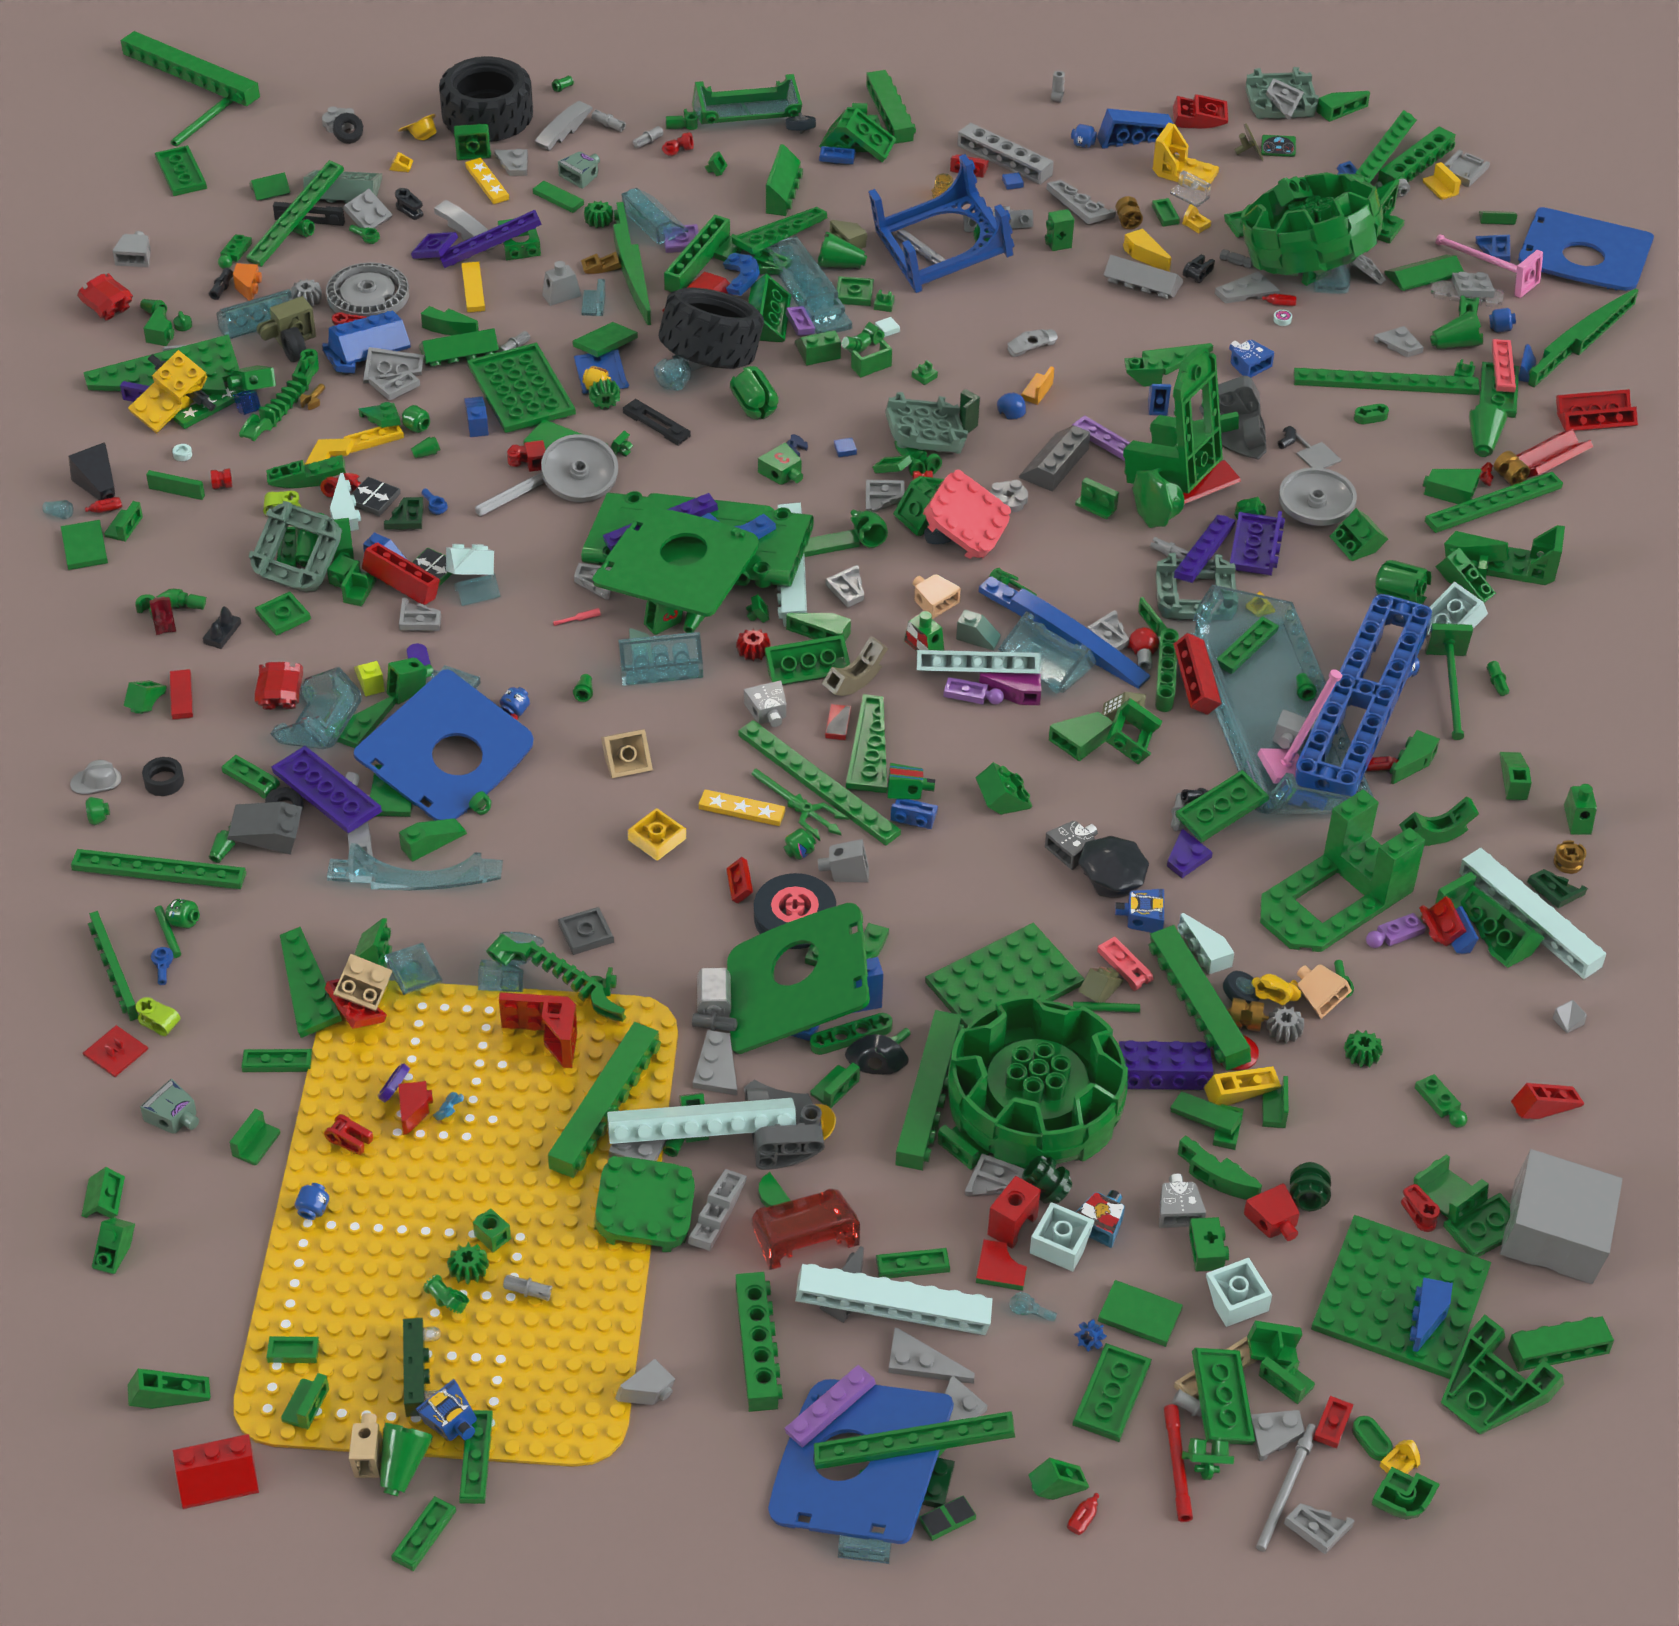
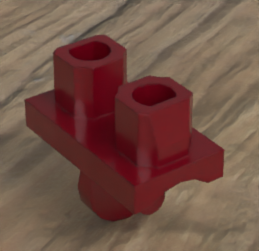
M158 597L149 600L156 635L165 632H176L170 598Z

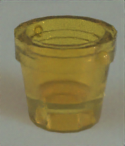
M942 173L936 176L934 188L931 190L933 198L940 196L953 184L951 175Z

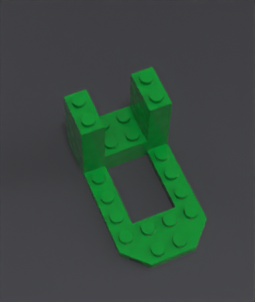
M1198 346L1181 362L1173 389L1175 401L1174 415L1176 417L1159 415L1150 424L1151 443L1133 440L1124 448V472L1127 483L1134 484L1136 473L1139 470L1161 468L1162 471L1159 475L1162 478L1178 485L1183 493L1188 494L1223 459L1216 355L1210 353L1206 346ZM1200 389L1203 395V422L1192 420L1191 398Z
M1364 789L1332 809L1324 855L1261 895L1260 923L1289 949L1300 950V947L1312 948V951L1322 952L1414 891L1425 839L1409 827L1383 845L1377 842L1371 836L1379 802ZM1338 873L1364 896L1322 923L1297 902L1296 899Z

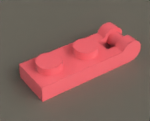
M1116 937L1098 946L1097 952L1119 972L1133 991L1140 989L1142 984H1148L1154 980L1150 970Z

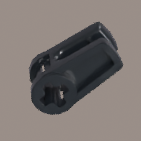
M399 188L395 191L397 210L413 220L423 216V211L420 209L423 206L422 201L411 193L409 189Z
M1201 254L1185 265L1183 276L1186 278L1190 277L1195 279V282L1201 283L1213 271L1215 260L1209 259L1205 262V255Z

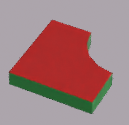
M984 1239L976 1283L1023 1291L1027 1266L1018 1264L1011 1258L1007 1250V1243Z

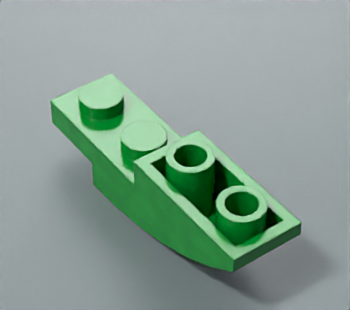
M340 455L305 465L303 460L273 467L266 470L267 483L270 486L283 488L321 486L322 481L326 478L346 473L345 460Z
M1185 1135L1180 1139L1177 1154L1190 1164L1189 1174L1215 1190L1244 1200L1261 1193L1262 1185L1259 1181L1242 1170L1237 1163H1233L1228 1158L1219 1162L1214 1155L1209 1154L1198 1142L1191 1140L1188 1136Z

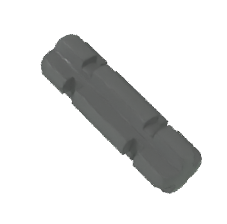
M1225 249L1220 253V259L1228 260V262L1240 266L1243 264L1244 267L1249 269L1253 266L1250 257L1245 258L1244 255L1235 252L1230 253L1229 250Z

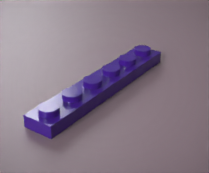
M536 210L530 211L450 247L440 257L444 268L452 266L495 245L517 237L524 232L535 229L542 225Z
M707 493L667 510L701 517L718 510V506L710 493ZM631 524L603 535L604 542L610 551H612ZM637 525L634 530L638 531L641 526Z
M1217 515L1176 568L1174 578L1193 583L1234 528L1235 519L1225 515Z

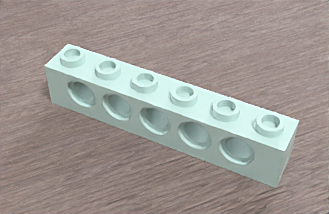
M917 650V670L1040 674L1041 653Z

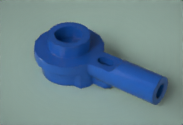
M426 488L422 490V495L429 502L428 509L431 513L439 515L447 510L448 505L443 498L432 495Z
M160 947L151 953V960L158 969V984L165 985L167 983V968L172 963L173 952L167 947Z

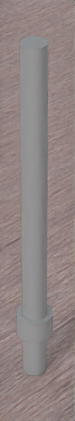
M1308 1424L1303 1438H1300L1295 1449L1297 1452L1256 1545L1259 1551L1264 1552L1303 1461L1306 1455L1310 1454L1313 1447L1312 1440L1317 1430V1426L1314 1424Z

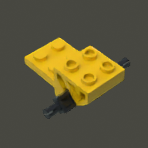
M178 350L167 361H160L154 354L149 356L148 361L156 366V372L152 375L154 383L128 407L133 415L157 434L181 409L189 407L193 402H196L198 405L203 404L210 411H213L216 405L209 401V396L201 390L208 378L206 372Z

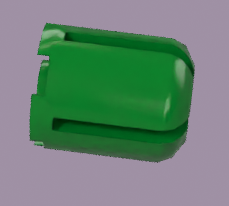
M749 366L743 368L744 371L736 378L733 376L730 381V389L748 417L756 420L769 417L775 412L779 402L776 391L758 367Z
M1388 560L1380 567L1376 575V593L1378 595L1385 594L1424 604L1427 597L1423 595L1427 585H1431V572L1418 566Z

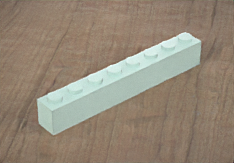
M801 502L778 505V508L785 507L790 509L791 513L802 514ZM804 554L792 586L777 585L778 591H781V593H777L778 605H781V607H778L779 619H783L784 627H786V615L788 613H807Z
M1479 848L1462 859L1459 873L1464 876L1472 872L1477 877L1475 882L1477 888L1545 937L1541 943L1579 976L1585 979L1602 968L1606 952L1572 925L1569 920L1560 915L1552 906L1541 899L1537 893L1533 892L1521 880L1516 878L1506 867L1497 862L1490 854Z
M792 1098L607 1112L610 1144L755 1133L761 1127L775 1126V1124H780V1126L796 1125L795 1105Z
M802 1264L798 1275L795 1298L797 1302L986 1335L990 1326L993 1300L981 1294L970 1295L958 1290L948 1291L938 1289L935 1286L915 1285L909 1281L899 1282L890 1280L887 1277L877 1278L867 1276L864 1273L844 1272L838 1268H822L815 1264Z

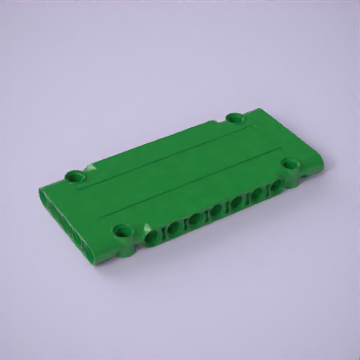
M632 491L627 494L608 492L581 553L582 562L599 565L605 562L611 551L604 542L603 535L633 523L634 518L640 511L651 507L669 509L692 500L694 497L651 493L646 497L642 496L638 491ZM715 500L718 510L710 514L721 523L741 526L764 513L776 524L775 530L758 539V550L734 585H747L751 579L755 580L756 586L761 588L768 587L771 584L791 587L813 530V515L791 513L790 509L785 507L774 510L767 505ZM679 537L664 545L661 550V557L673 565H690L704 557L707 552V546L702 540L695 537Z

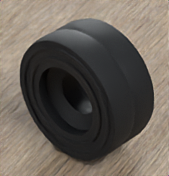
M297 327L281 331V343L290 362L299 361L301 352L307 349L301 332Z

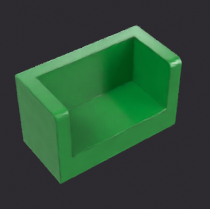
M884 339L880 340L879 351L861 357L856 350L851 351V368L860 378L892 366V348Z

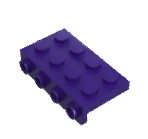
M1278 511V517L1239 512L1230 563L1235 564V570L1272 576L1273 568H1277L1279 558L1275 555H1279L1281 546L1277 542H1281L1283 531L1279 529L1284 528L1285 518H1282V511Z
M1119 1041V1047L1128 1067L1127 1089L1204 1090V1086L1213 1076L1211 1051L1206 1042Z

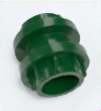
M1042 1155L1035 1157L1029 1162L1023 1171L1022 1178L1041 1189L1040 1201L1045 1204L1049 1202L1057 1204L1067 1196L1072 1187L1071 1177H1069L1070 1172L1063 1166L1055 1169L1057 1165L1056 1160L1051 1156L1045 1158Z
M1306 1162L1296 1167L1290 1175L1289 1190L1296 1206L1310 1212L1322 1209V1207L1328 1204L1331 1198V1175L1328 1170L1314 1162Z

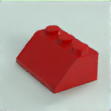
M249 1434L173 1450L175 1471L183 1509L259 1493Z

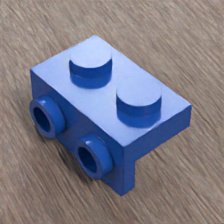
M896 799L895 804L893 803L891 806L890 820L932 829L938 812V806L910 799Z

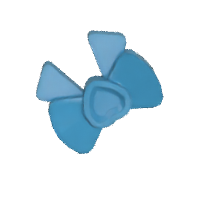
M456 1092L450 1093L439 1108V1111L433 1114V1117L436 1120H442L455 1112L453 1106L462 1102L464 1096L462 1094L458 1095Z

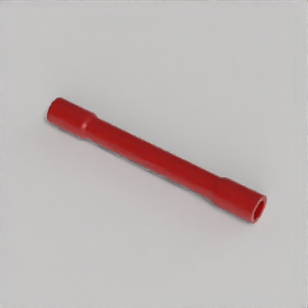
M1170 1404L1164 1407L1166 1429L1168 1430L1174 1476L1177 1518L1180 1522H1189L1193 1519L1191 1499L1188 1494L1184 1459H1182L1183 1448L1179 1408L1177 1405Z

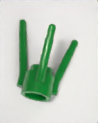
M995 568L990 573V576L1006 585L1010 583L1020 590L1024 588L1037 596L1036 593L1015 582L1014 580H1019L1017 576L1000 568Z

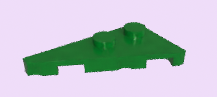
M1207 343L1145 350L1142 352V358L1161 357L1163 374L1167 375L1179 369L1181 362L1198 346H1206L1209 352H1212L1213 345Z
M390 696L323 731L324 737L356 748L376 729L395 706L396 698Z

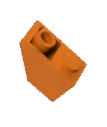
M236 263L233 272L235 289L248 301H253L254 295L258 293V283L262 281V273L259 272L257 264Z

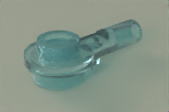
M1019 1292L1010 1299V1309L1018 1315L1032 1313L1052 1322L1056 1319V1312L1040 1307L1039 1304L1035 1303L1034 1298H1031L1026 1293Z

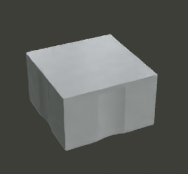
M1530 1149L1514 1182L1510 1201V1218L1505 1227L1500 1255L1531 1265L1547 1267L1559 1274L1593 1284L1610 1254L1623 1178Z

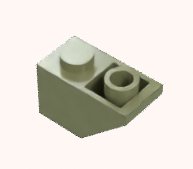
M1101 966L1099 968H1090L1079 992L1096 1002H1105L1123 983L1124 979L1118 976L1119 972L1110 967H1107V969Z

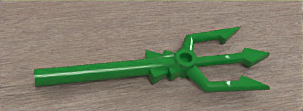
M757 768L752 771V776L786 799L788 807L795 808V811L801 812L798 823L806 830L808 829L819 841L818 829H813L805 822L807 817L812 816L825 825L829 832L841 835V831L836 824L829 823L814 811L824 808L834 814V818L849 820V817L824 802L812 805L806 799L803 800L801 794L794 796Z

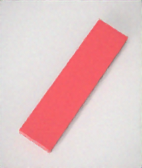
M1493 339L1492 354L1496 391L1515 392L1516 383L1511 340Z

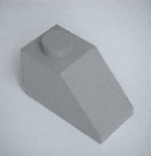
M654 1359L620 1385L615 1399L618 1402L654 1405L660 1399L664 1401L672 1394L673 1390L671 1388L675 1378Z

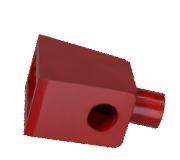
M1284 1183L1246 1200L1244 1215L1268 1238L1282 1234L1287 1241H1291L1297 1237L1298 1231L1295 1227L1299 1219V1210Z

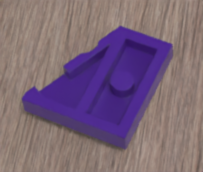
M1183 829L1169 856L1167 867L1179 877L1184 878L1211 859L1213 852Z

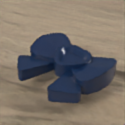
M792 434L791 439L786 442L799 457L800 453L796 450L797 446L806 451L808 449V443L795 434Z

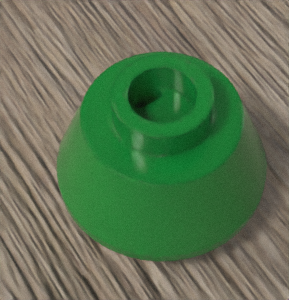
M89 797L86 800V813L89 823L95 826L107 819L106 815H110L108 802L104 803L103 799Z

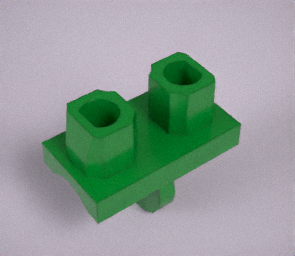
M1190 1438L1188 1451H1182V1459H1189L1191 1462H1201V1465L1194 1466V1471L1201 1472L1203 1480H1211L1214 1473H1220V1466H1214V1463L1234 1464V1456L1229 1455L1228 1441L1212 1439L1211 1453L1206 1452L1207 1440Z

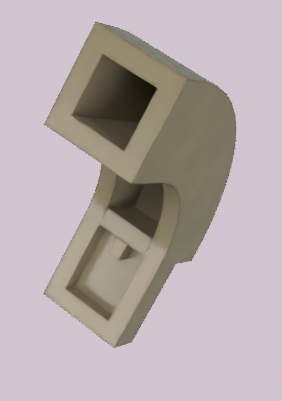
M870 636L855 661L844 668L831 667L822 684L832 693L839 696H847L865 687L880 671L882 666L879 663L888 648L875 637Z

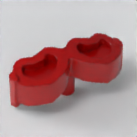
M1486 462L1482 466V474L1480 475V480L1488 486H1491L1492 479L1494 478L1490 473L1493 467L1490 462Z

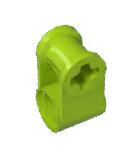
M292 490L266 493L263 507L264 514L266 515L269 508L273 509L275 506L282 504L283 501L301 507L298 502L299 494Z
M144 997L136 1003L139 1023L161 1036H167L181 1020L176 1010L152 998Z

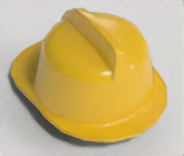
M428 115L413 124L400 128L398 131L408 130L415 139L426 140L437 133L433 121L436 115Z

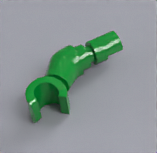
M868 322L862 333L857 336L844 337L841 345L850 353L853 350L862 353L871 342L879 344L885 334L879 327Z
M175 588L168 589L156 596V598L169 597L172 608L185 607L187 605V608L201 610L204 609L207 597L194 594L188 596V593ZM150 594L138 597L135 602L137 613H142L144 610L149 609L153 619L149 600H153L155 597Z

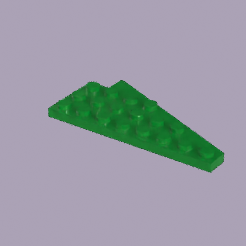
M229 334L154 354L160 361H167L178 350L206 372L208 378L201 390L209 395H226L227 391L224 382H227L228 377L233 376V370L239 369ZM150 355L83 373L88 390L121 391L120 385L123 381L151 386L154 383L152 375L156 372V366L148 361Z

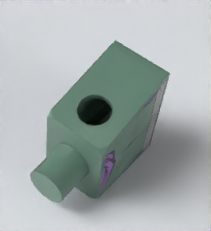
M583 152L572 154L558 161L559 176L583 189L598 175L600 158L597 154L591 156Z
M173 1079L165 1083L140 1106L145 1122L172 1134L177 1133L183 1126L193 1130L199 1123V1118L195 1116L197 1111L193 1098Z

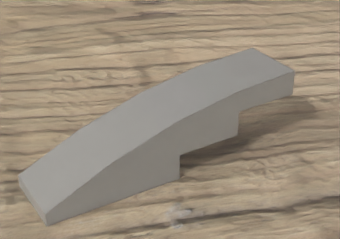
M577 101L568 107L535 139L536 145L550 151L557 141L562 142L569 132L574 133L593 109L592 106Z
M448 200L434 207V214L448 220V226L460 232L462 239L465 241L488 231L474 217ZM495 245V246H493V247L487 249L486 252H489L490 250H492L493 248H495L497 245Z
M727 1169L724 1170L708 1194L707 1204L698 1216V1223L689 1235L688 1244L708 1251L711 1250L739 1198L747 1176Z

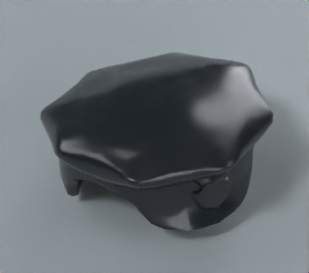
M1106 836L1085 842L1079 859V865L1092 882L1098 895L1109 898L1126 897L1129 895V892L1136 891L1144 884L1149 867L1148 860L1134 841L1115 836Z

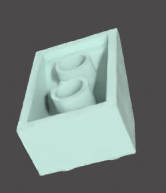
M1454 581L1429 607L1432 610L1430 629L1432 623L1472 625L1475 628L1488 612L1483 601Z

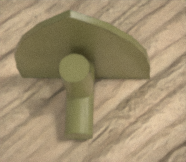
M1245 123L1244 129L1247 137L1245 133H1241L1239 138L1242 145L1234 150L1239 155L1253 147L1263 161L1264 159L1247 123Z

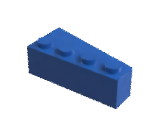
M1107 109L1097 139L1102 149L1112 145L1120 147L1127 143L1136 145L1143 141L1151 143L1156 141L1168 122L1172 124L1173 122L1169 114Z

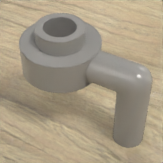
M1399 179L1397 197L1405 196L1409 192L1410 185L1406 179ZM1377 182L1375 186L1376 188H1379L1383 186L1382 182Z

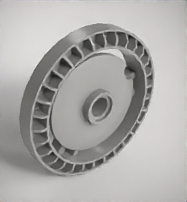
M374 262L358 263L341 269L330 278L326 286V296L329 306L336 313L342 312L369 317L387 311H394L396 313L403 308L409 298V284L405 275L393 266ZM394 285H396L397 288H398V290H397L396 293H395V286H394Z

